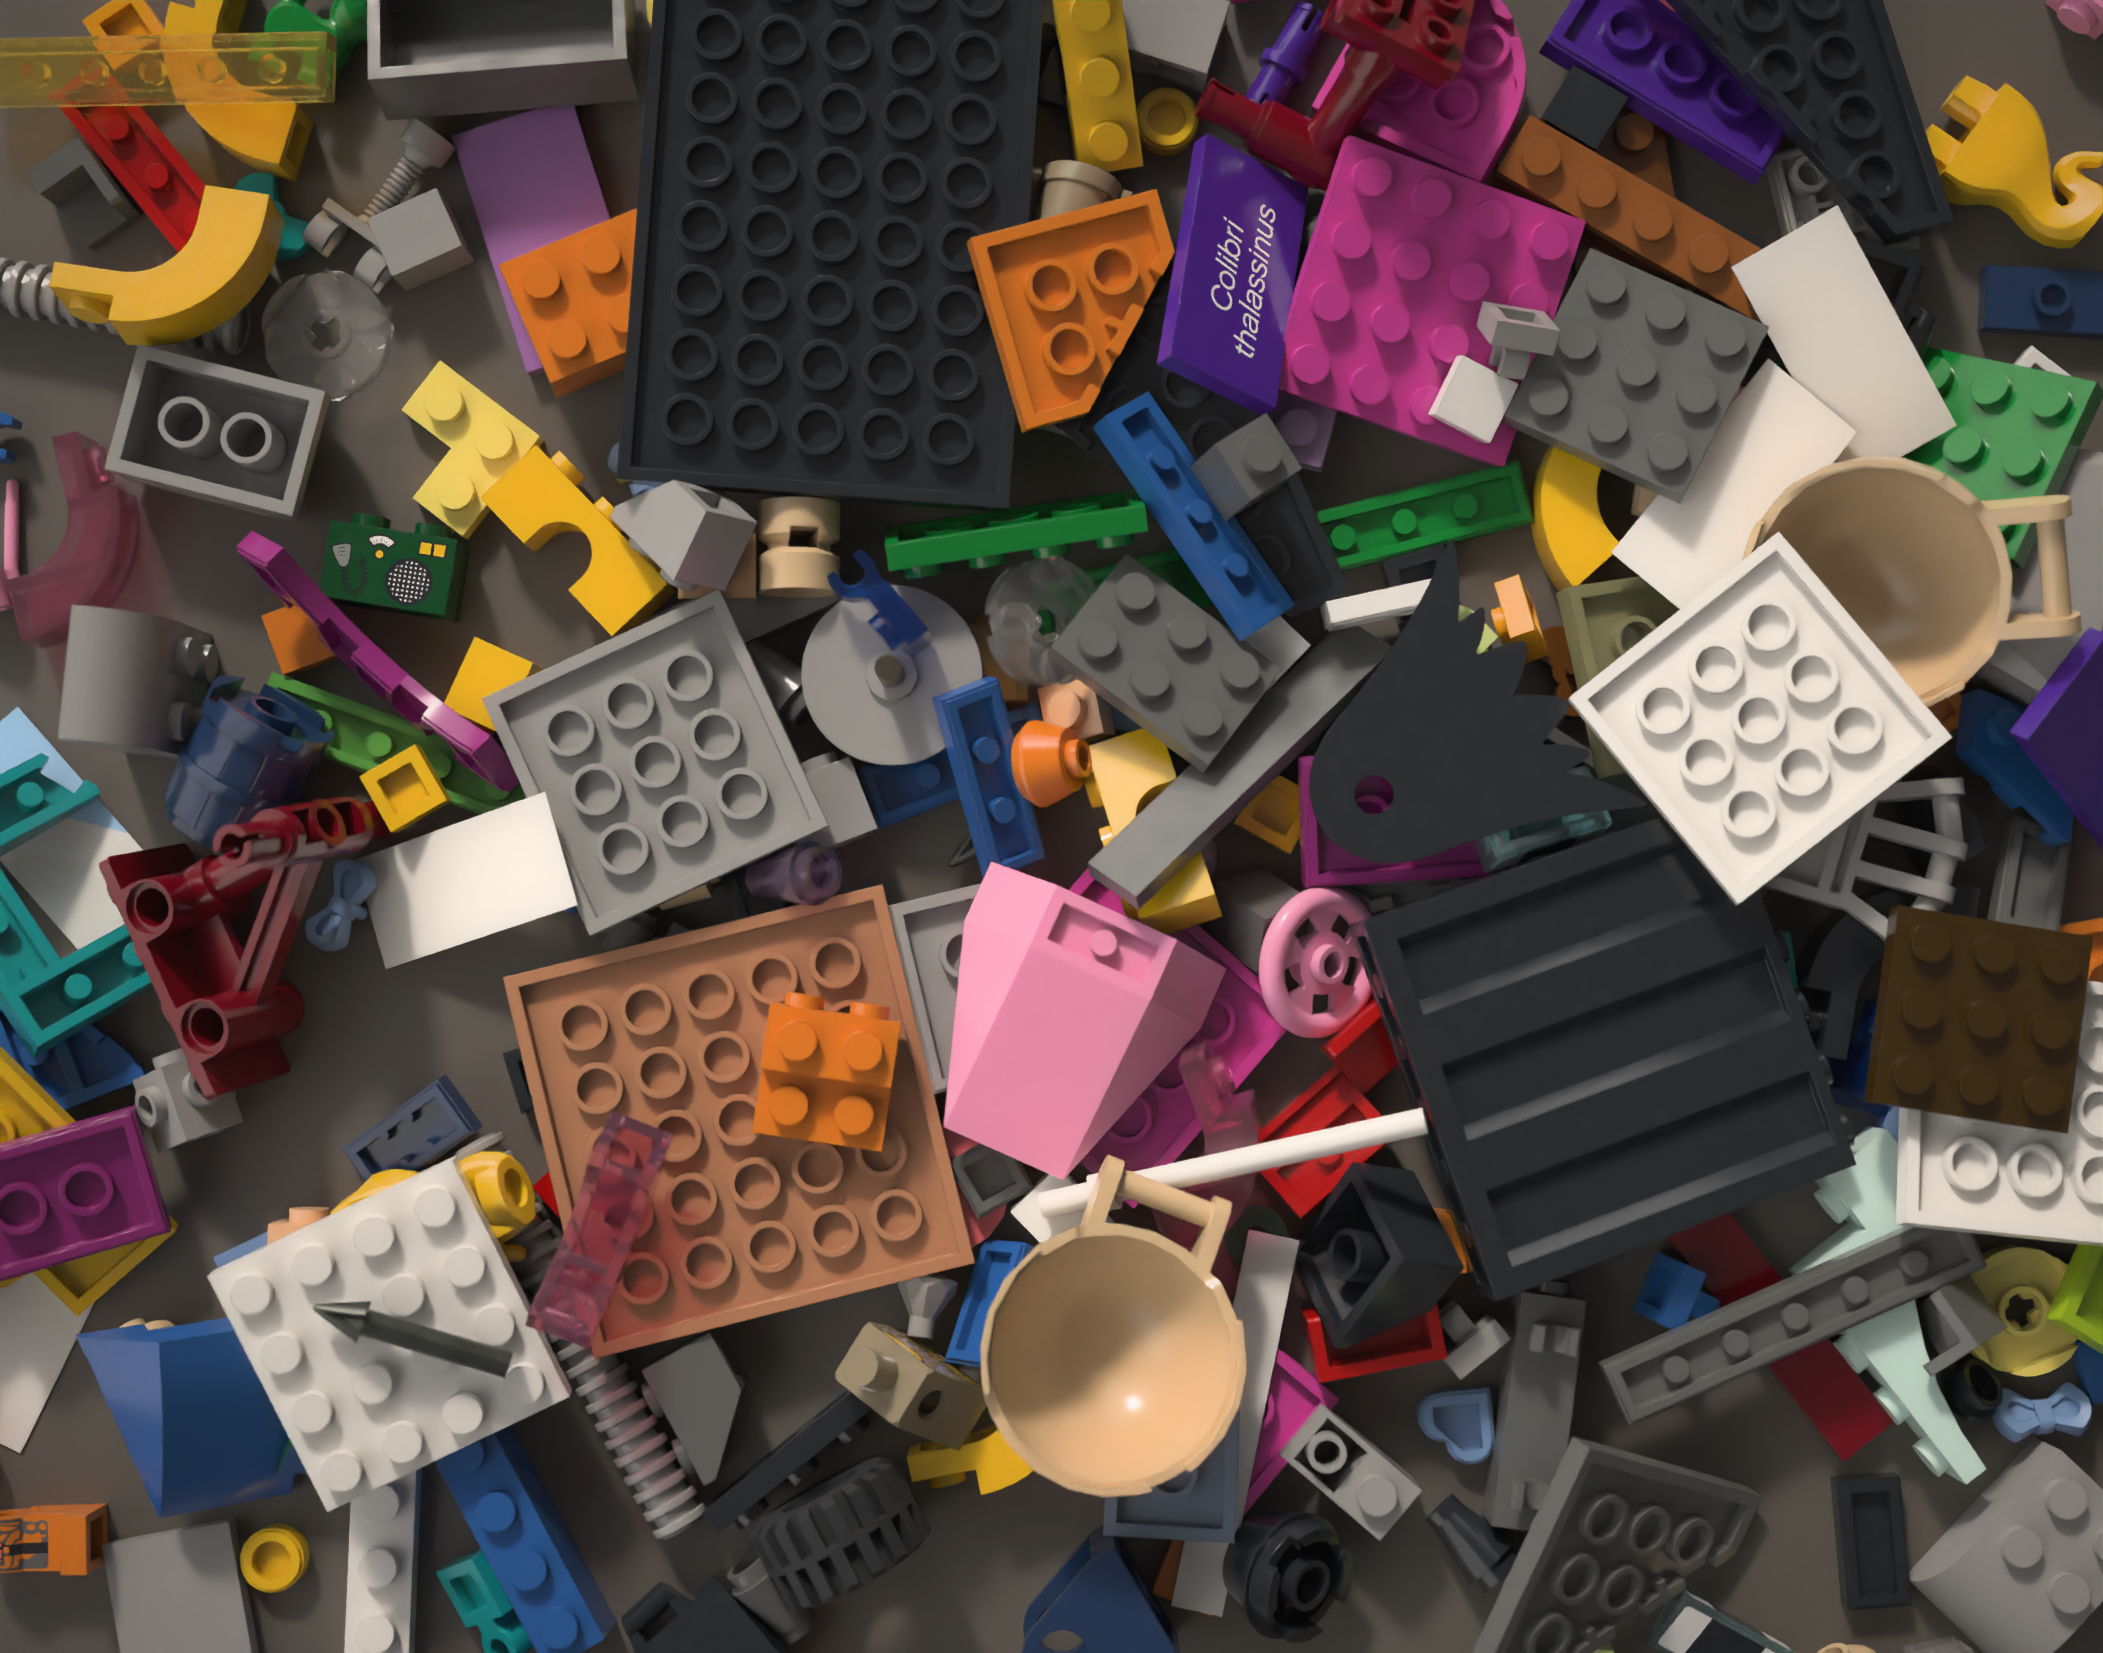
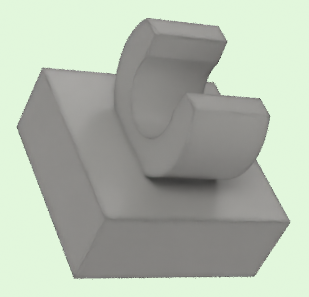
M1486 301L1482 303L1476 325L1492 346L1489 364L1498 367L1497 375L1524 380L1527 373L1530 352L1553 356L1560 334L1558 327L1544 311Z
M1452 1299L1438 1309L1441 1327L1450 1337L1445 1342L1448 1358L1442 1360L1460 1380L1511 1340L1499 1323L1486 1311L1471 1321Z

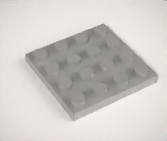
M719 589L482 698L526 797L546 792L578 903L576 907L590 936H595L830 827L731 610Z

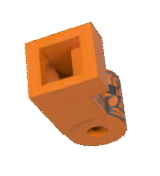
M107 1503L31 1506V1508L0 1510V1573L60 1571V1575H88L105 1564L102 1546L108 1543Z

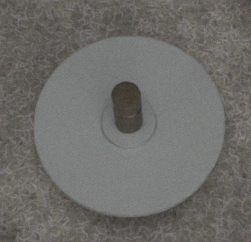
M903 585L875 586L855 592L835 604L818 622L804 651L801 671L802 690L813 721L826 738L840 750L868 763L889 766L906 765L927 759L946 748L932 698L982 679V662L971 630L962 617L946 602L933 594L914 587Z

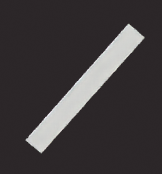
M1253 1230L1248 1231L1233 1304V1310L1237 1319L1243 1320L1247 1374L1239 1406L1240 1429L1235 1533L1242 1522L1299 1240ZM1184 1541L1171 1606L1222 1617L1227 1595L1223 1581V1561L1229 1543Z

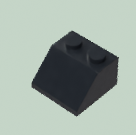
M1352 1162L1296 1238V1240H1299L1295 1265L1335 1348L1346 1349L1430 1312L1465 1268L1414 1171Z

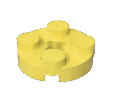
M2015 1244L1999 1246L1982 1253L1987 1267L1971 1274L1970 1277L2007 1328L1970 1353L1995 1370L2024 1377L2043 1375L2066 1363L2078 1347V1345L2074 1344L2077 1338L2046 1320L2045 1317L2068 1265L2043 1250ZM2016 1294L2021 1299H2032L2035 1308L2030 1309L2026 1313L2029 1323L2023 1327H2020L2015 1320L2006 1319L2005 1309L2009 1307V1299Z

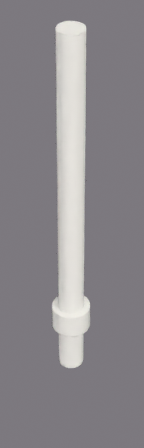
M1419 1108L1139 1170L1134 1173L1173 1188L1181 1189L1426 1135L1429 1132L1424 1110ZM1098 1173L1087 1175L1085 1183L1038 1193V1202L1043 1218L1085 1210ZM1115 1194L1109 1211L1122 1208V1201L1130 1199Z

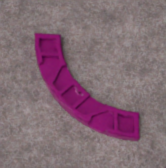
M254 531L249 533L236 546L239 549L237 551L239 555L287 608H291L293 605L298 606L318 632V639L362 682L426 737L431 736L434 732L439 734L455 752L452 756L456 761L501 792L506 791L509 793L519 783L508 756L492 736L445 705L390 659L335 606L283 547Z

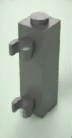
M1554 1279L1510 1296L1505 1332L1511 1340L1503 1346L1493 1423L1495 1441L1488 1461L1482 1514L1491 1526L1529 1531L1530 1525L1554 1478L1559 1462L1568 1447L1587 1302L1576 1293L1569 1292L1570 1282Z

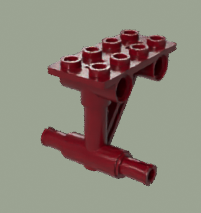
M1331 0L1324 13L1319 30L1350 46L1344 54L1345 63L1335 83L1312 119L1273 99L1271 101L1265 99L1262 104H1259L1222 85L1214 78H1211L1197 104L1194 116L1203 118L1244 139L1242 146L1247 148V152L1286 171L1301 185L1312 189H1321L1326 192L1343 139L1350 135H1355L1383 89L1392 87L1401 73L1434 90H1438L1445 81H1453L1460 69L1475 0Z
M347 796L330 799L317 798L307 803L260 811L249 823L222 826L216 832L213 839L214 852L232 850L222 856L208 855L198 862L195 861L189 846L185 843L114 855L99 862V869L107 884L109 897L121 914L134 943L136 956L144 965L160 999L163 1015L171 1024L188 1060L189 1071L193 1079L199 1084L206 1099L211 1100L279 1078L290 1072V1065L278 1039L290 1034L300 1026L304 1017L305 1005L302 994L297 987L288 980L280 979V975L323 859L359 852L368 844L369 840L386 839L395 834L390 832L373 800L362 803L356 798ZM270 881L247 945L243 951L231 922L247 911L251 902L252 890Z

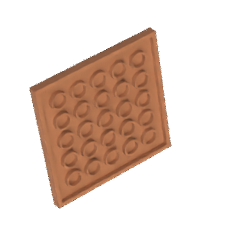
M883 884L503 977L594 1358L975 1263ZM786 991L825 997L824 1010L850 1013L851 1001L890 1007L889 1019L902 1021L882 1152L752 1133L769 1006L772 1002L785 1004Z

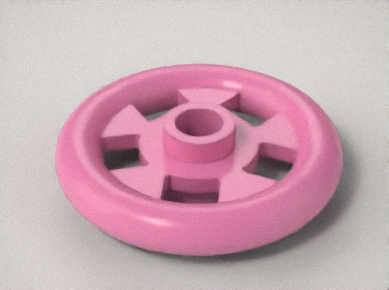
M1312 887L1291 898L1272 920L1261 947L1259 982L1265 1004L1270 1014L1280 1026L1300 1037L1323 1038L1339 1032L1367 1005L1373 994L1350 928L1344 939L1337 933L1332 932L1331 929L1339 915L1350 925L1372 917V914L1361 899L1340 887ZM1309 918L1314 927V932L1305 934L1297 940L1295 936L1296 931ZM1349 957H1354L1353 974L1349 984L1345 985L1343 980L1348 970ZM1289 968L1293 979L1299 983L1298 988L1290 992L1287 990L1285 969ZM1328 994V1009L1312 1013L1313 995Z

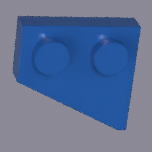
M1979 688L1962 695L1955 754L1976 775L1984 777L1990 783L1993 792L2010 809L2022 806L2043 827L2038 837L2046 845L2056 847L2071 842L2074 814L2010 733L2012 727L2028 707Z
M0 1008V1046L65 1111L134 1085L133 1080L149 1073L148 1068L96 1022L33 1058Z

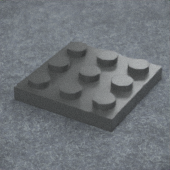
M1590 248L1553 320V323L1560 330L1554 355L1536 353L1524 380L1519 385L1504 414L1503 424L1681 504L1766 337L1769 326Z

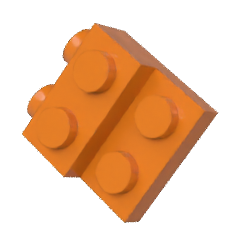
M786 991L785 1004L772 1002L769 1006L752 1133L882 1152L902 1021L889 1019L890 1007L851 1001L850 1013L824 1010L825 997Z

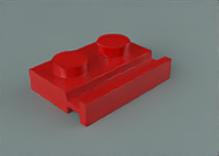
M1334 1065L1241 1148L1382 1117V1115L1342 1074V1071ZM1393 1142L1259 1172L1304 1222L1321 1206L1352 1162L1369 1164Z

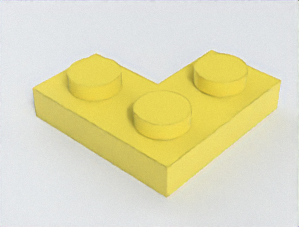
M442 361L437 363L402 408L406 415L451 448L414 495L413 499L468 540L491 510L480 497L535 445L540 447L544 440Z

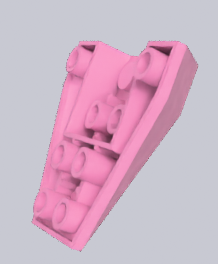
M991 862L964 920L943 1127L1064 1180L1201 1028L1227 968L1177 939L1067 889Z

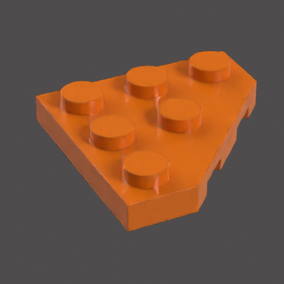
M1157 189L975 236L967 242L1022 433L1082 417L1090 411L1101 390V385L1114 361L1120 355L1156 283L1163 275L1175 253Z

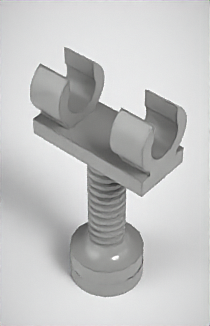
M416 118L412 119L399 138L405 145V157L400 159L402 163H397L398 168L395 167L393 169L394 173H390L391 178H387V183L382 184L383 188H380L378 190L379 193L375 194L376 199L372 198V204H368L369 209L365 208V214L356 217L328 197L322 205L323 210L310 221L302 237L303 241L327 258L340 247L349 228L374 245L361 258L353 276L377 294L388 286L393 277L368 224L369 218L401 204L400 200L403 201L405 199L403 195H408L407 190L411 191V185L416 184L415 180L419 179L418 175L423 174L422 170H426L429 167H437L442 170L456 150L446 139Z

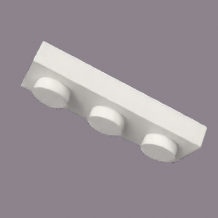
M422 1467L351 1501L344 1653H414Z

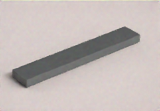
M1359 626L1331 631L1258 701L1204 773L1190 765L1088 862L1090 876L1139 910L1340 716L1377 670L1392 646Z
M1904 1226L1598 1363L1624 1422L1631 1426L1935 1291L1949 1283L1986 1268L1987 1265L1973 1233Z

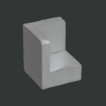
M437 188L369 218L368 224L391 276L406 291L475 261L450 204Z

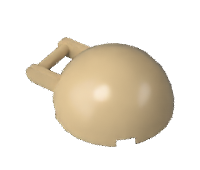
M1866 456L1834 463L1792 483L1783 490V493L1773 502L1762 519L1756 522L1750 533L1743 559L1746 558L1773 535L1780 532L1927 708L1963 690L1968 680L1991 658L1999 640L2063 637L2079 633L2082 630L2081 613L2072 610L2065 530V518L2072 516L2070 496L2050 495L1979 501L1963 484L1938 469L1904 458ZM2036 522L2043 611L2009 613L2011 608L2012 570L2005 540L1998 525Z
M1107 1155L1097 1175L1080 1226L1072 1227L1039 1243L1004 1279L988 1310L980 1345L983 1393L989 1412L1003 1438L1037 1473L1067 1489L1101 1497L1140 1495L1152 1492L1151 1487L1166 1482L1185 1470L1188 1472L1193 1471L1225 1437L1240 1406L1247 1374L1243 1320L1237 1319L1223 1285L1210 1273L1230 1216L1231 1201L1218 1196H1214L1211 1201H1207L1124 1169L1123 1160ZM1115 1194L1200 1226L1191 1253L1154 1231L1123 1224L1105 1223Z

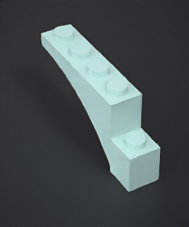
M1872 1126L1864 1128L1854 1136L1855 1142L1851 1146L1857 1165L1815 1180L1820 1189L1814 1192L1818 1203L1835 1222L1840 1224L1843 1220H1846L1847 1224L1790 1267L1788 1271L1792 1276L1904 1227L1896 1225L1898 1143L1888 1130ZM1915 1299L1838 1333L1840 1337L1833 1342V1345L1856 1373L1859 1374L1865 1369L1880 1388L1873 1393L1874 1397L1897 1425L1906 1421L1920 1439L1912 1445L1913 1449L1936 1476L1939 1477L1946 1473L1967 1485L1987 1469L1961 1432L1939 1388L1935 1375L1930 1377L1923 1368V1365L1930 1360L1924 1345Z

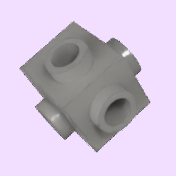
M182 1048L153 1058L152 1062L155 1070L132 1081L136 1090V1111L141 1121L149 1127L158 1153L215 1135L244 1122L235 1098L236 1092L211 1100L204 1097L199 1084L193 1079L189 1071L188 1060Z

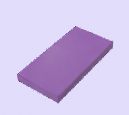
M576 105L537 108L452 135L526 372L530 377L543 374L545 371L498 265L611 219Z

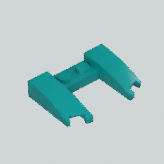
M43 753L1 773L0 857L99 799L101 792L98 787L85 779L78 790L73 793L44 776L41 772L46 766L49 757ZM0 869V1008L33 1058L75 1035L153 986L144 965L136 956L134 943L125 924L60 959Z

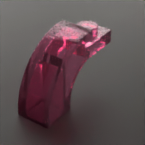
M77 431L51 437L68 505V523L64 538L54 555L41 567L26 575L7 580L21 642L43 649L68 640L72 605L110 608L114 604L131 575L139 548L141 527L137 496L117 486L109 488L108 484L114 482L115 474L104 469L108 456L107 450L104 446H99L98 442Z
M1207 1038L1185 1045L1182 1048L1179 1069L1204 1133L1205 1147L1200 1157L1260 1144L1261 1118L1254 1089L1229 1096L1228 1094L1235 1092V1083L1224 1055L1214 1058ZM1257 1172L1178 1190L1207 1201H1211L1214 1196L1231 1201L1232 1207L1224 1236L1239 1219L1253 1191ZM1151 1208L1161 1236L1182 1246L1191 1253L1200 1226Z
M611 1111L587 1163L581 1189L564 1235L528 1312L526 1326L589 1349L607 1306H610L639 1237L662 1174L674 1134Z

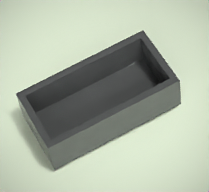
M367 0L368 81L387 121L640 100L635 0Z

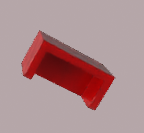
M1437 1303L1430 1312L1346 1349L1334 1347L1315 1306L1300 1309L1312 1372L1319 1383L1448 1358Z

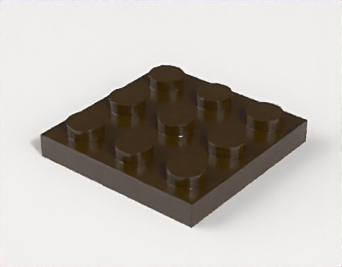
M1900 905L1891 906L1864 1102L2068 1134L2093 937Z

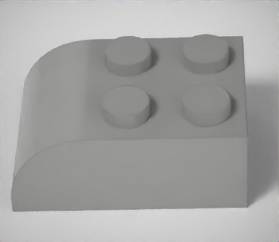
M138 344L104 469L133 483L268 517L297 521L331 396L322 390Z
M72 605L58 739L127 754L178 758L177 753L182 743L190 737L195 725L203 714L201 704L206 696L207 683H212L217 674L218 651L215 645H211L212 634L161 616L110 608Z
M2034 1437L1909 1571L1910 1583L1983 1653H2053L2103 1602V1489L2063 1451Z

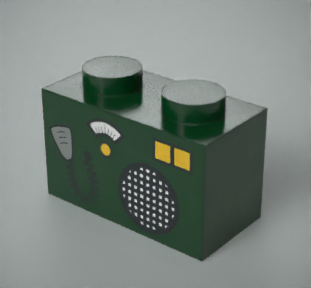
M353 513L351 523L331 520L319 589L334 604L448 622H459L471 549L459 540L453 539V529L434 524L416 523L414 533L390 529L392 520L363 513Z

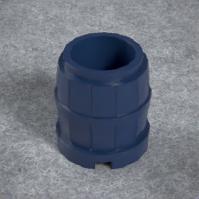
M234 675L219 676L212 682L201 704L203 714L195 725L190 737L182 743L177 753L178 761L164 796L167 805L165 808L166 815L172 824L191 839L213 849L215 834L222 826L249 823L257 813L263 810L301 804L305 796L304 789L312 774L314 765L322 761L335 737L333 730L326 733L321 732L326 719L301 700L267 684L263 685L259 694L240 689L245 678ZM232 849L222 850L220 852L227 853Z

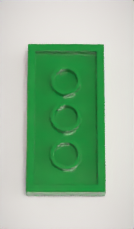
M1126 489L1010 507L1008 513L984 511L886 527L885 549L889 571L903 569L905 578H921L943 572L942 563L967 559L969 568L992 567L1006 563V553L1030 549L1032 550L1033 558L1061 556L1070 553V543L1096 539L1097 548L1121 547L1135 542L1134 533L1149 530L1145 504L1134 489Z

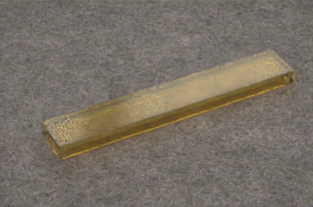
M327 31L0 38V108L335 102L337 37Z

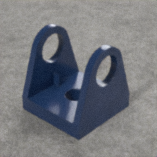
M1103 1526L1089 1533L1031 1601L1024 1616L1023 1632L1025 1640L1022 1653H1181L1175 1627L1156 1595L1152 1593L1149 1583L1123 1539L1118 1536H1103ZM1048 1606H1050V1607L1045 1611V1613L1040 1617V1619L1038 1620L1039 1615H1040ZM1066 1630L1077 1634L1082 1639V1642L1071 1650L1056 1651L1047 1647L1041 1640L1051 1632Z

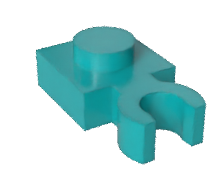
M482 1549L455 1558L435 1572L466 1629L475 1625L478 1626L482 1633V1646L485 1653H526L533 1647L519 1618L515 1616L512 1610L513 1607Z

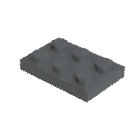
M1127 553L1054 642L1047 657L1202 773L1209 767L1282 670L1244 640L1240 642L1232 631Z

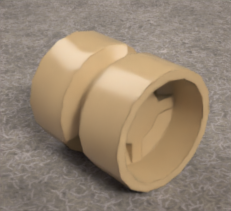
M777 497L759 501L757 504V538L767 545V551L757 556V593L766 597L784 599H821L840 595V557L831 552V546L840 541V503L834 500L814 497ZM789 539H807V547H789Z

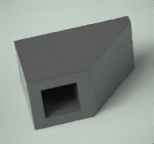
M719 1327L702 1332L652 1360L642 1370L647 1381L641 1384V1390L648 1406L657 1418L666 1415L677 1435V1438L672 1440V1447L678 1461L687 1474L691 1475L697 1472L704 1486L714 1481L723 1469L748 1383L744 1371Z

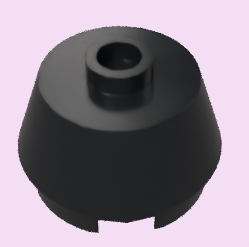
M1258 1513L1239 1527L1235 1533L1234 1543H1229L1223 1561L1224 1585L1252 1627L1262 1636L1271 1639H1284L1291 1643L1309 1641L1324 1631L1316 1623L1328 1612L1334 1599L1345 1603L1353 1579V1555L1341 1546L1336 1534L1337 1532L1324 1517L1314 1513Z

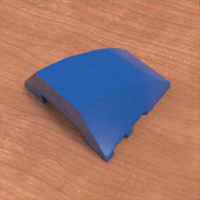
M229 1318L148 1330L144 1324L76 1334L77 1340L90 1364L103 1397L111 1410L126 1443L128 1452L159 1518L292 1493L296 1474L278 1475L277 1472L283 1450L290 1438Z

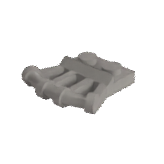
M1941 778L1893 783L1765 883L1766 888L1822 904L1829 908L1843 910L1878 935L1884 942L1886 941L1888 919L1851 892L1854 879L1915 895L1917 898L1910 907L1941 912L1945 905L1953 904L1957 890L1951 886L1958 861H1965L1969 849V844L1965 843L1963 838L1959 797L1965 795L1964 778ZM1922 799L1932 800L1936 834L1873 817L1876 804ZM1867 835L1930 853L1931 858L1925 878L1861 861Z

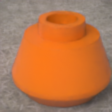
M1040 720L1029 721L1016 734L1011 749V765L1016 786L1025 799L1040 808L1050 807L1078 791L1083 785L1084 777H1088L1091 773L1092 757L1087 742L1084 739H1079L1076 732L1071 728Z

